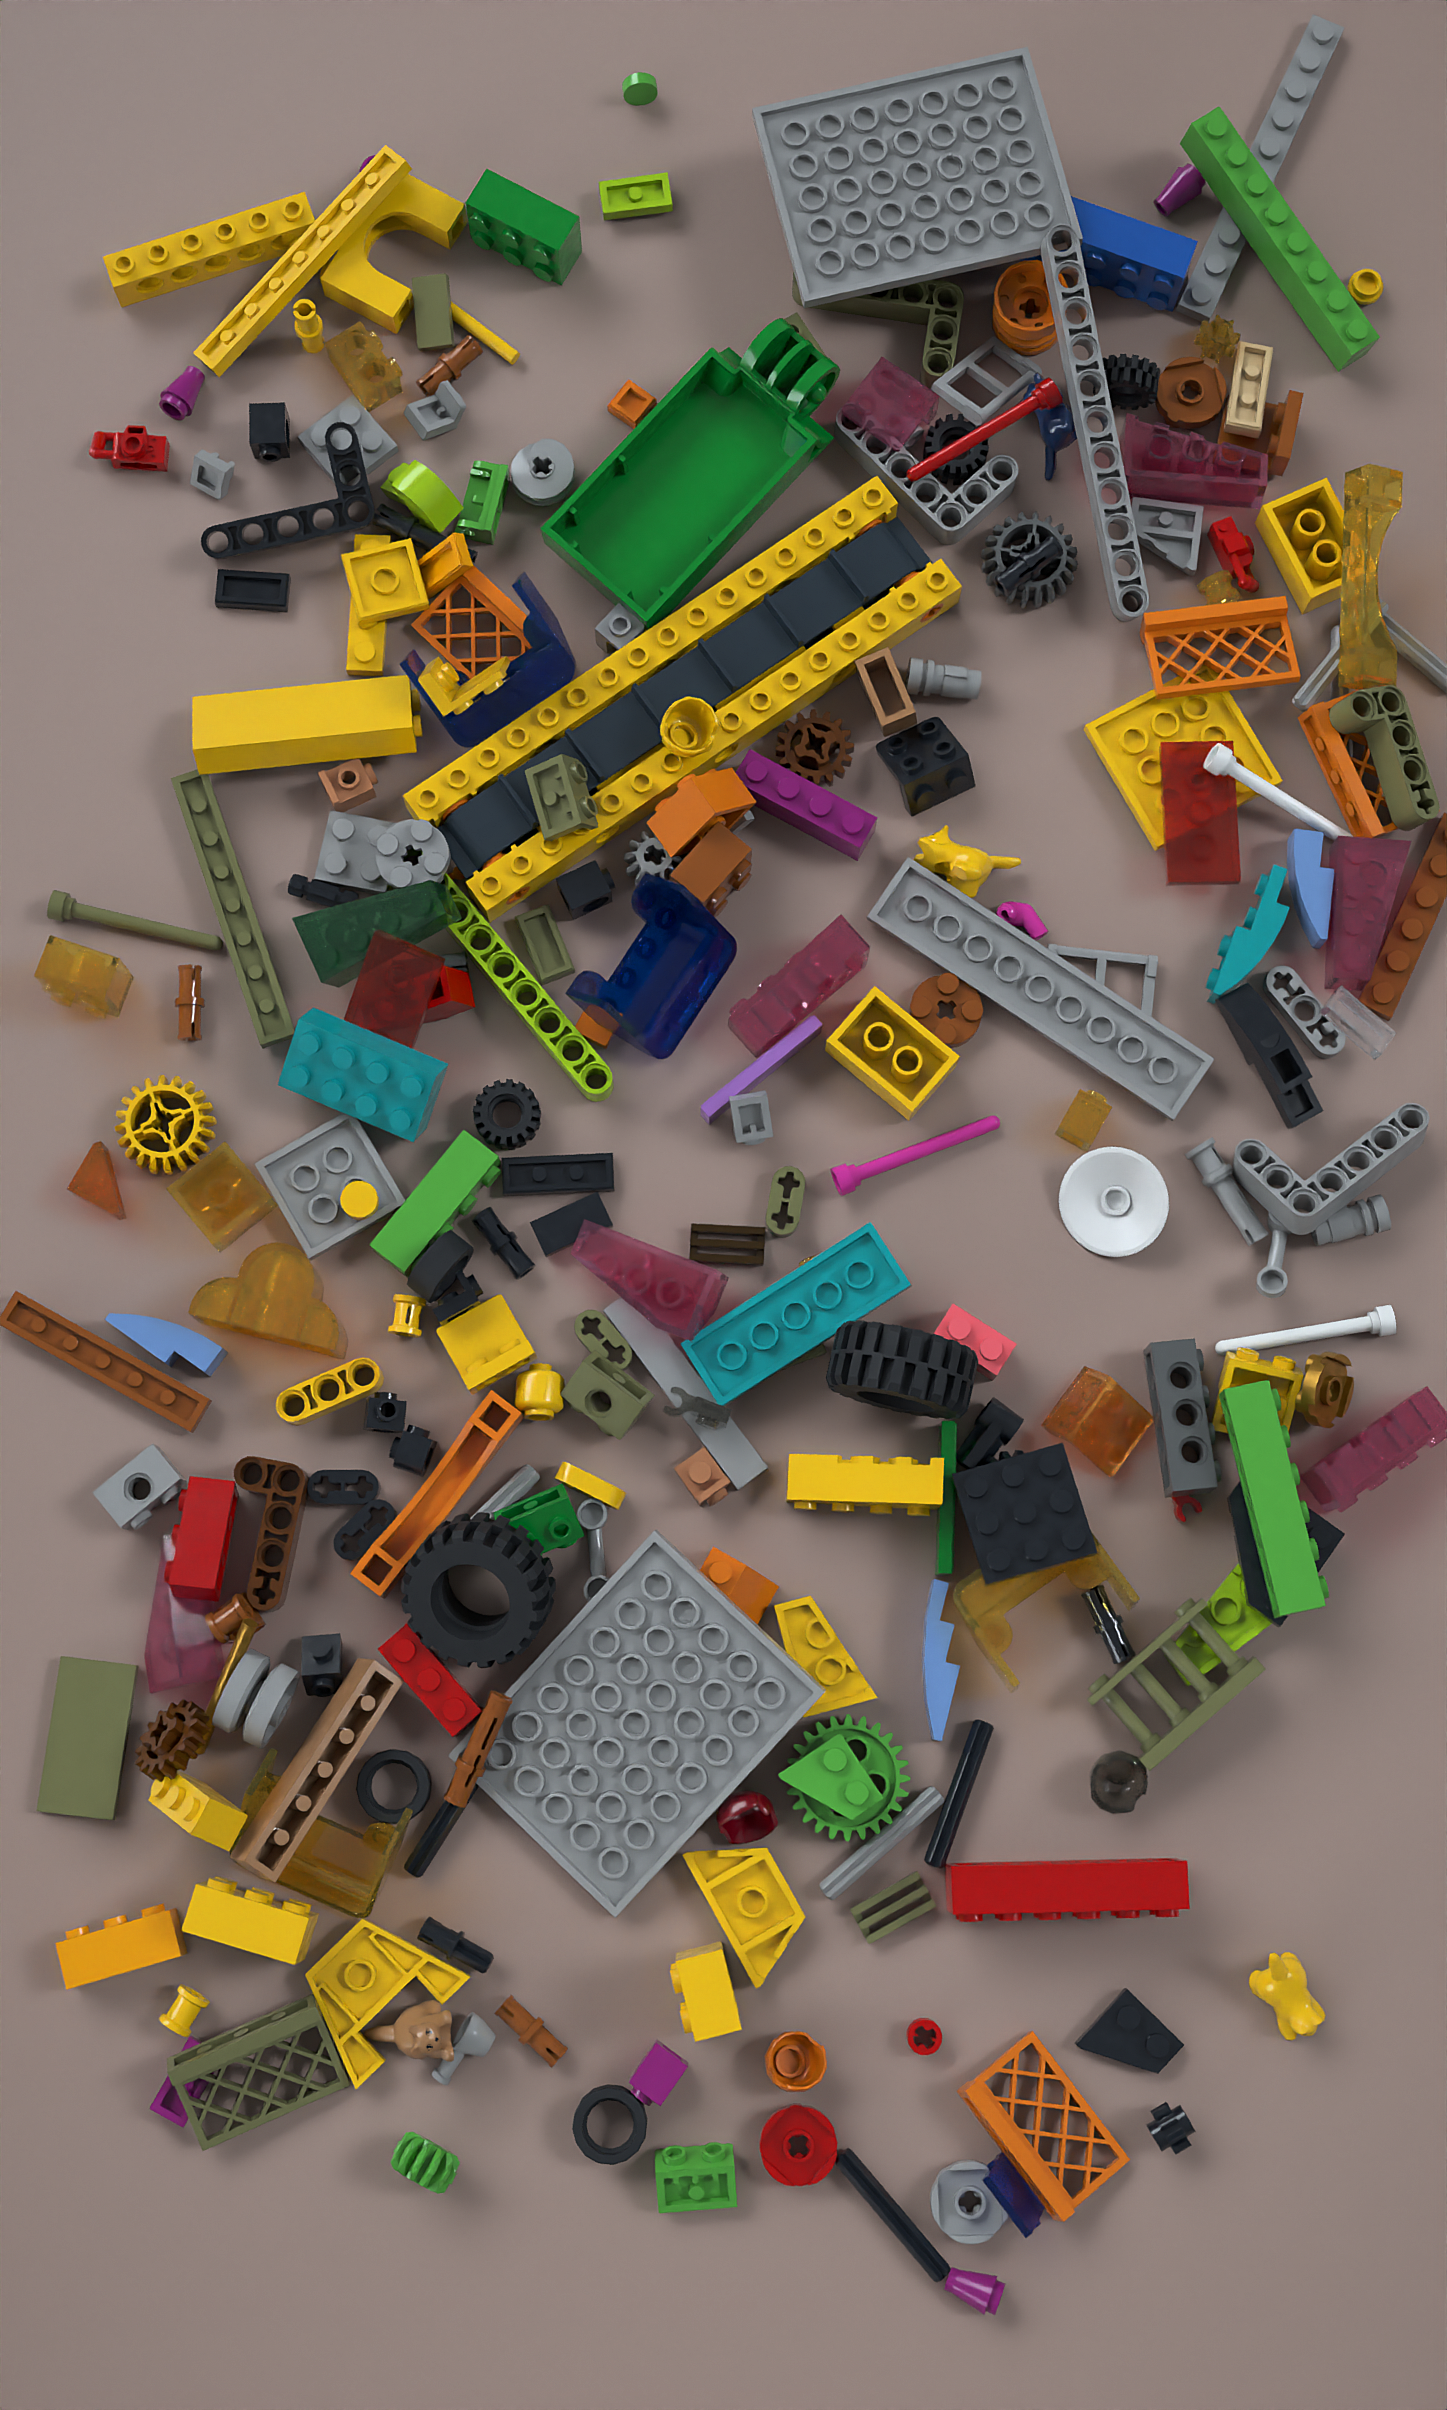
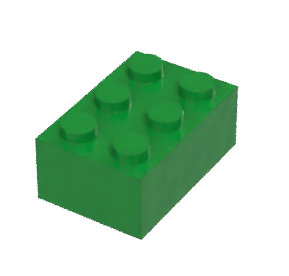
M486 168L465 202L471 239L484 250L492 249L502 254L509 263L515 266L523 265L533 270L540 279L546 282L552 280L562 286L582 253L580 217Z

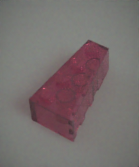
M1126 413L1120 436V451L1130 499L1139 497L1176 503L1260 508L1267 488V454L1227 442H1222L1221 445L1203 439V435L1193 432L1190 433V436L1169 430V425L1159 422L1151 425L1138 421L1139 416Z

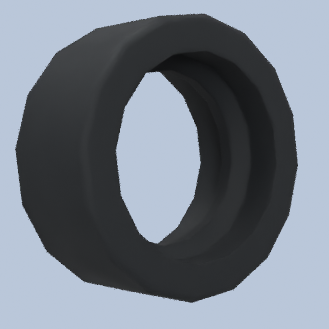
M452 1230L445 1232L418 1261L408 1278V1287L427 1302H435L456 1281L457 1276L455 1272L460 1269L463 1271L474 1252L473 1247Z
M390 1749L375 1754L365 1762L358 1774L356 1791L360 1805L369 1816L382 1823L397 1824L411 1820L423 1811L430 1799L432 1782L428 1768L419 1757L408 1751ZM391 1763L402 1764L409 1768L415 1775L417 1782L416 1794L413 1800L404 1808L397 1810L386 1809L379 1805L373 1797L371 1789L372 1779L376 1772L384 1765Z
M607 2084L592 2089L581 2099L574 2113L572 2130L577 2146L586 2157L600 2164L614 2165L627 2161L639 2151L646 2137L648 2119L643 2103L630 2090L623 2086ZM607 2100L618 2101L625 2105L631 2112L634 2122L633 2132L629 2139L621 2146L615 2148H604L596 2144L589 2136L587 2129V2119L591 2110L600 2102Z

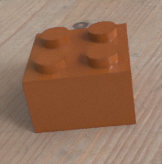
M718 821L670 874V896L702 923L710 915L716 918L728 903L726 897L734 889L740 891L752 876L749 873L752 867V849Z

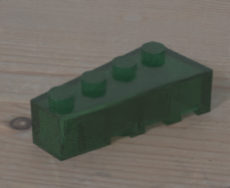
M433 880L292 918L321 983L338 988L462 919L448 887Z

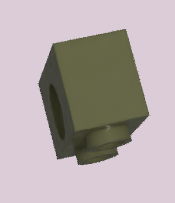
M596 1350L582 1361L560 1393L573 1410L586 1414L597 1423L602 1432L609 1436H615L619 1440L632 1429L655 1396ZM600 1391L610 1397L611 1404L601 1399Z

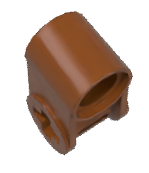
M246 1592L236 1594L232 1599L221 1605L217 1611H211L205 1615L210 1631L222 1644L235 1641L242 1621L245 1618L257 1622L258 1626L255 1633L266 1625L258 1610L249 1603Z

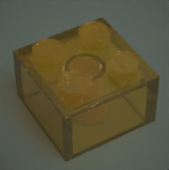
M52 935L48 938L34 977L43 986L42 990L51 995L50 999L67 1007H71L72 1003L85 1006V1012L103 1019L106 1018L107 1014L119 1017L134 979L120 958Z
M223 1142L166 1188L220 1253L278 1206L226 1142Z

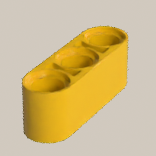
M369 1358L354 1359L281 1392L276 1400L277 1413L291 1425H304L379 1391L383 1385V1372ZM365 1367L372 1368L375 1374L373 1381L365 1386L358 1385L355 1379L357 1372ZM331 1382L337 1383L340 1389L338 1396L334 1400L324 1401L321 1398L323 1386ZM293 1398H302L304 1400V1410L298 1416H288L286 1411L288 1402Z

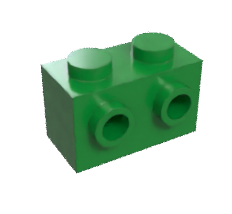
M563 1483L493 1512L495 1520L501 1515L509 1518V1525L517 1529L519 1525L529 1531L527 1537L532 1542L538 1539L544 1547L541 1556L543 1553L555 1548H567L576 1543L579 1538L585 1536Z

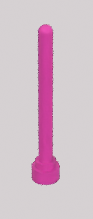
M994 1115L857 1167L854 1164L847 1166L845 1163L831 1168L833 1182L840 1196L849 1194L856 1190L855 1187L861 1185L862 1180L996 1130L1000 1126V1119Z

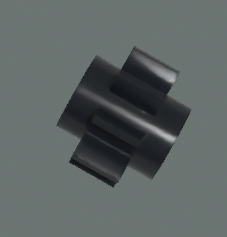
M1165 2102L1150 2111L1155 2120L1146 2125L1161 2152L1171 2147L1176 2155L1192 2146L1187 2137L1196 2131L1181 2105L1171 2110L1168 2103Z

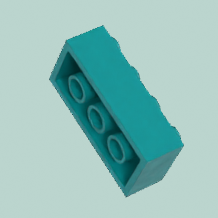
M313 1007L298 1019L278 1086L414 1142L427 1129L449 1064Z

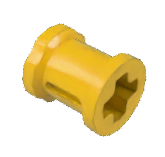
M393 1295V1302L396 1303L393 1325L388 1326V1333L405 1337H421L422 1331L419 1329L422 1307L426 1306L427 1301L417 1296ZM407 1309H409L408 1320L406 1323Z
M180 1984L177 1989L179 1994L167 2013L161 2014L159 2021L175 2033L188 2038L192 2032L190 2027L202 2008L208 2007L210 2001L196 1990Z

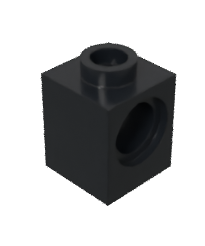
M285 402L249 404V444L255 459L275 462L281 458H290V418Z
M596 860L556 878L558 891L573 920L613 902L611 892L615 888L613 879L607 868L600 870Z

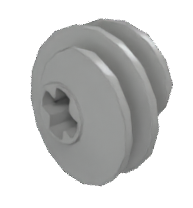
M541 439L537 443L529 444L521 449L512 461L511 479L516 494L527 503L535 506H550L560 502L573 486L575 469L572 455L564 444L554 439Z

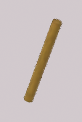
M243 1619L205 1711V1714L210 1718L206 1723L210 1727V1731L202 1736L206 1743L195 1751L197 1754H204L215 1730V1726L212 1725V1718L229 1678L247 1652L258 1624L252 1619Z

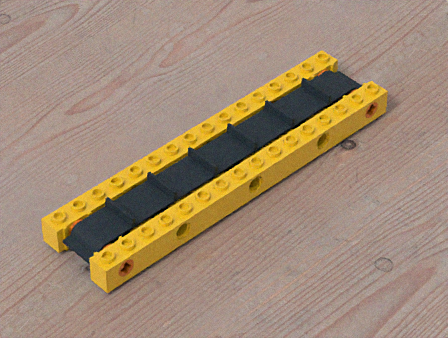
M878 476L857 488L403 795L406 808L414 820H427L443 834L450 849L451 859L466 880H468L466 881V886L470 897L489 923L652 813L659 802L669 796H673L678 791L676 786L684 777L693 773L698 776L710 769H716L857 672L856 660L889 647V650L959 603L962 585L942 559L932 564L924 550L900 519L896 517L898 502ZM687 696L701 698L712 706L719 723L712 744L707 748L706 752L694 758L680 757L668 750L663 744L662 736L660 735L663 715L675 701ZM560 754H564L578 759L586 769L588 792L595 801L598 810L596 816L598 828L593 830L581 828L558 839L549 841L543 837L525 770Z

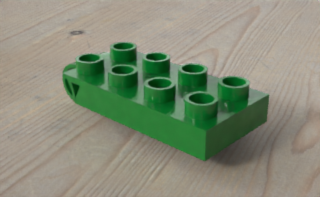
M783 318L776 319L768 324L752 341L742 358L729 347L722 352L710 348L540 528L544 543L615 606L620 603L644 624V631L646 632L665 619L834 439L810 415L820 406L834 387L840 373L839 366L830 358L820 353L809 340H805Z

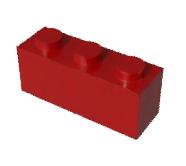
M189 1476L187 1489H181L178 1509L182 1511L181 1522L174 1525L171 1545L175 1547L173 1560H167L164 1572V1582L168 1583L173 1597L219 1602L239 1498L235 1481Z
M406 1623L378 1648V1651L452 1737H457L480 1717L483 1708L431 1648L427 1649L420 1642L422 1637L417 1632L414 1633L409 1624Z

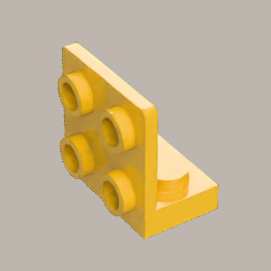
M438 656L426 665L418 681L443 717L451 711L458 715L474 703L472 699L478 693L483 691L485 695H488L504 683L502 679L507 676L506 670L511 661L507 656H504L459 686L457 683L459 676L455 669L448 662L444 664Z
M501 1294L439 1327L436 1331L472 1395L537 1359L535 1351Z

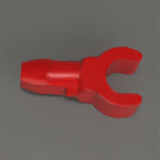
M1189 1495L1171 1497L1175 1506V1518L1181 1523L1186 1522V1517L1182 1513L1183 1505L1190 1504L1196 1513L1202 1512L1200 1502Z

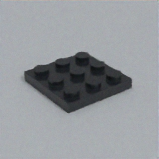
M1063 1442L952 1474L985 1587L1097 1555L1098 1552Z

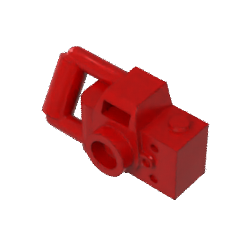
M128 425L123 433L95 432L89 448V455L94 459H110L114 469L167 472L170 445L166 436L149 435L145 426ZM107 441L113 442L112 450H105Z
M1232 516L1213 522L1207 536L1227 580L1230 581L1238 578V586L1249 593L1257 592L1259 582L1254 578L1250 570L1253 560L1252 556L1255 553L1251 538L1248 535L1244 536L1242 532H1238Z

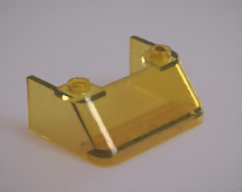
M1093 1533L1092 1536L1098 1552L1095 1556L985 1587L980 1568H978L956 1585L953 1593L955 1608L976 1645L1011 1694L1018 1690L1020 1682L1000 1655L1009 1648L1013 1638L1011 1626L1003 1616L1009 1610L1062 1573H1065L1074 1586L1083 1590L1093 1589L1107 1580L1129 1611L1140 1600L1137 1593Z
M272 1747L245 1791L240 1810L246 1813L248 1817L230 1849V1855L281 1778V1776L272 1774L278 1750ZM406 1807L396 1828L389 1823H372L367 1827L364 1835L318 1815L275 1883L355 1918L368 1917L380 1896L402 1846L413 1810Z

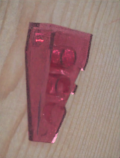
M585 1219L571 1251L572 1256L601 1281L605 1282L656 1328L691 1342L715 1313L729 1277L716 1269Z

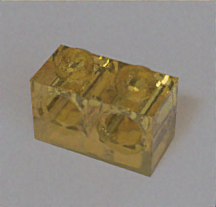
M361 321L325 342L330 362L368 412L403 392L400 377L403 376L399 365L393 357L386 358L381 351L384 348L376 332L373 329L368 332ZM354 349L364 350V352L359 355L350 354V352ZM374 376L384 377L377 383L369 381Z

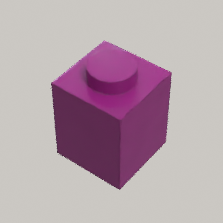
M656 2039L629 2078L628 2083L634 2086L631 2093L648 2106L653 2101L661 2106L688 2068V2062Z

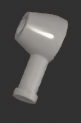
M472 2012L462 2023L452 2043L454 2061L443 2060L439 2067L435 2068L432 2072V2076L438 2082L444 2085L449 2084L451 2075L465 2054L484 2057L489 2051L496 2035L480 2016Z

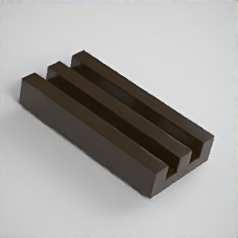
M691 1223L689 1262L763 1266L766 1227ZM698 1234L757 1237V1241L698 1238ZM697 1247L757 1250V1255L697 1253Z

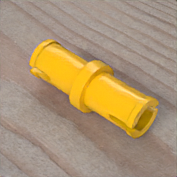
M300 299L293 306L295 310L293 314L296 318L294 323L295 331L298 337L302 339V346L308 353H318L324 348L323 342L325 341L322 336L323 323L319 315L316 314L314 303L309 299Z

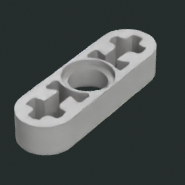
M1281 965L1271 969L1263 981V990L1266 996L1313 1054L1323 1059L1336 1056L1345 1045L1346 1038L1342 1028L1292 968ZM1275 976L1279 980L1283 978L1288 979L1289 983L1287 984L1286 989L1291 994V996L1296 991H1298L1301 995L1296 996L1290 1002V1004L1287 1005L1284 1001H1286L1290 995L1283 988H1279L1278 990L1274 988L1273 985L1276 982ZM1299 1003L1310 1005L1314 1011L1313 1019L1310 1021L1299 1020L1294 1013L1295 1005ZM1319 1019L1323 1021V1024L1318 1028L1324 1036H1329L1330 1034L1334 1036L1335 1040L1332 1042L1334 1048L1330 1045L1324 1047L1320 1045L1319 1042L1323 1037L1317 1029L1312 1034L1308 1031Z

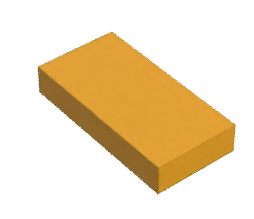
M456 532L452 533L417 560L428 599L432 598L473 567L464 534Z

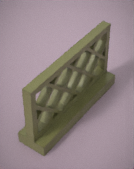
M314 1994L167 2058L168 2076L178 2092L202 2151L350 2086V2081ZM317 2026L322 2038L316 2052L296 2045L302 2032ZM292 2037L290 2043L287 2042V2041H284V2040H286V2039ZM275 2045L287 2050L279 2068L259 2061L264 2049ZM324 2047H326L329 2056L322 2054ZM293 2052L312 2059L305 2077L285 2071ZM255 2054L253 2059L248 2056ZM318 2061L333 2066L338 2075L337 2079L325 2084L311 2080ZM239 2062L250 2066L243 2084L222 2078L227 2065ZM255 2069L276 2075L268 2094L248 2087ZM218 2070L217 2075L211 2074L212 2072ZM198 2078L213 2083L205 2101L189 2096L185 2084ZM281 2078L301 2084L296 2097L284 2100L274 2096ZM219 2085L239 2092L231 2110L211 2103ZM307 2087L312 2088V2090L305 2092ZM245 2094L265 2101L260 2113L252 2117L237 2113ZM270 2104L276 2105V2106H274V2107L268 2109L269 2106H270ZM195 2107L201 2108L199 2116L197 2115ZM207 2111L227 2117L223 2130L209 2136L206 2135L202 2123ZM233 2120L238 2121V2123L232 2125Z

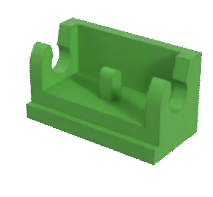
M479 460L474 461L463 502L464 508L460 513L455 529L456 533H463L465 539L494 544L510 483L508 465H499Z

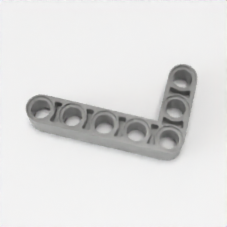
M846 404L837 412L834 435L838 444L873 478L878 476L896 501L942 544L953 545L962 540L1014 491L1019 470L1018 464L1012 457L1003 454L991 458L953 494L930 473L915 482L910 481L907 477L897 478L892 474L893 472L900 470L907 473L909 468L919 462L860 405ZM851 422L855 423L859 427L857 429L850 430L845 428L843 425ZM876 446L884 452L873 454L868 451V448ZM1002 473L1009 479L1000 481L994 478L993 475ZM928 495L933 501L924 503L918 500L917 497ZM970 496L980 497L983 500V502L981 504L971 503L967 498ZM952 519L958 525L956 527H947L942 521Z
M1406 1103L1400 1106L1306 1181L1263 1142L1252 1138L1245 1139L1236 1146L1232 1175L1248 1193L1289 1231L1298 1235L1308 1234L1418 1149L1424 1142L1430 1119L1429 1113L1423 1106L1416 1103ZM1405 1125H1411L1415 1128H1408ZM1378 1146H1386L1389 1149H1381ZM1250 1160L1256 1164H1247L1244 1161ZM1350 1167H1359L1363 1170L1357 1171ZM1276 1184L1280 1185L1283 1188L1276 1189L1272 1188L1269 1185ZM1323 1188H1332L1336 1190V1192H1329L1324 1190ZM1296 1209H1304L1309 1213H1299Z

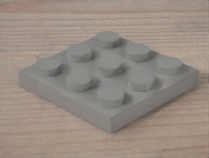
M345 1113L255 1163L257 1170L310 1261L392 1215L405 1202L403 1195L359 1120ZM354 1181H365L371 1184L379 1197L377 1211L371 1217L364 1220H356L349 1217L340 1203L343 1189Z

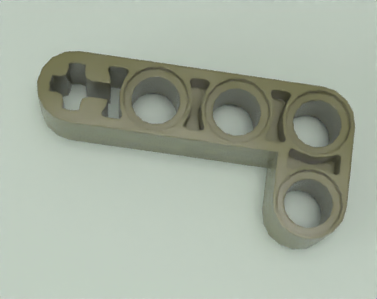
M1393 685L1361 689L1333 705L1330 709L1329 718L1332 726L1338 732L1351 734L1364 731L1393 823L1403 831H1411L1436 817L1440 808L1439 801L1403 692Z

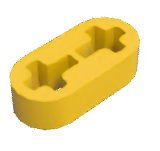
M564 1461L554 1477L555 1480L592 1499H597L615 1510H619L627 1494L616 1486Z

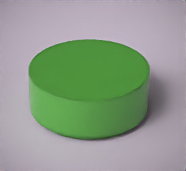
M644 72L634 73L626 77L622 83L624 100L631 105L649 104L658 95L656 79L651 74Z

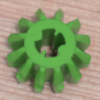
M415 2132L405 2133L402 2140L396 2145L393 2151L394 2155L390 2161L393 2169L401 2175L437 2194L445 2193L449 2184H452L460 2164L456 2155Z

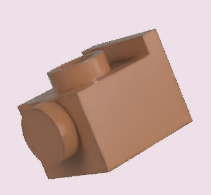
M359 758L347 761L326 772L325 770L318 772L322 785L335 811L345 812L377 797L372 786L378 783L376 775L370 763L362 765ZM356 777L354 783L348 785L343 783L346 780Z

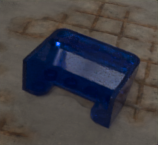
M645 873L632 894L631 903L634 912L646 924L608 981L600 974L586 970L574 979L565 994L598 1025L645 1054L657 1059H666L675 1051L734 961L737 953V943L726 928L684 885Z

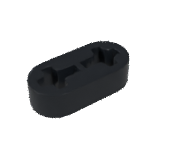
M320 1470L312 1474L307 1484V1491L311 1499L322 1505H366L370 1501L376 1500L381 1490L378 1478L366 1470ZM328 1477V1481L331 1484L341 1485V1491H329L327 1498H322V1493L316 1491L315 1486L316 1484H322L323 1478ZM366 1477L368 1484L373 1485V1490L367 1491L365 1498H360V1494L357 1491H347V1485H357L360 1483V1478Z
M381 1499L372 1500L367 1503L335 1535L333 1544L336 1553L349 1561L361 1559L376 1539L397 1517L394 1507ZM376 1508L381 1511L387 1508L388 1512L385 1518L388 1522L386 1525L382 1526L377 1523L368 1530L365 1526L373 1519L370 1513L372 1509ZM363 1530L365 1534L357 1542L360 1547L359 1551L355 1553L352 1550H348L345 1553L343 1551L346 1545L343 1540L344 1536L348 1534L351 1537H355Z

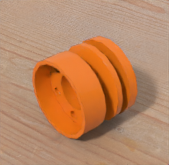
M1023 260L1011 265L999 277L994 289L992 329L997 339L1020 355H1037L1049 350L1058 341L1043 262L1040 260ZM1059 274L1060 284L1068 288L1063 275ZM1026 313H1032V318H1026Z

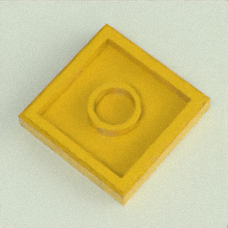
M411 538L341 554L359 625L430 609Z

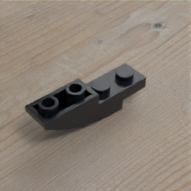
M1245 983L1217 998L1215 1002L1248 1065H1255L1287 1129L1294 1128L1323 1112L1324 1110L1308 1081L1313 1076L1302 1056L1274 1013L1251 985Z

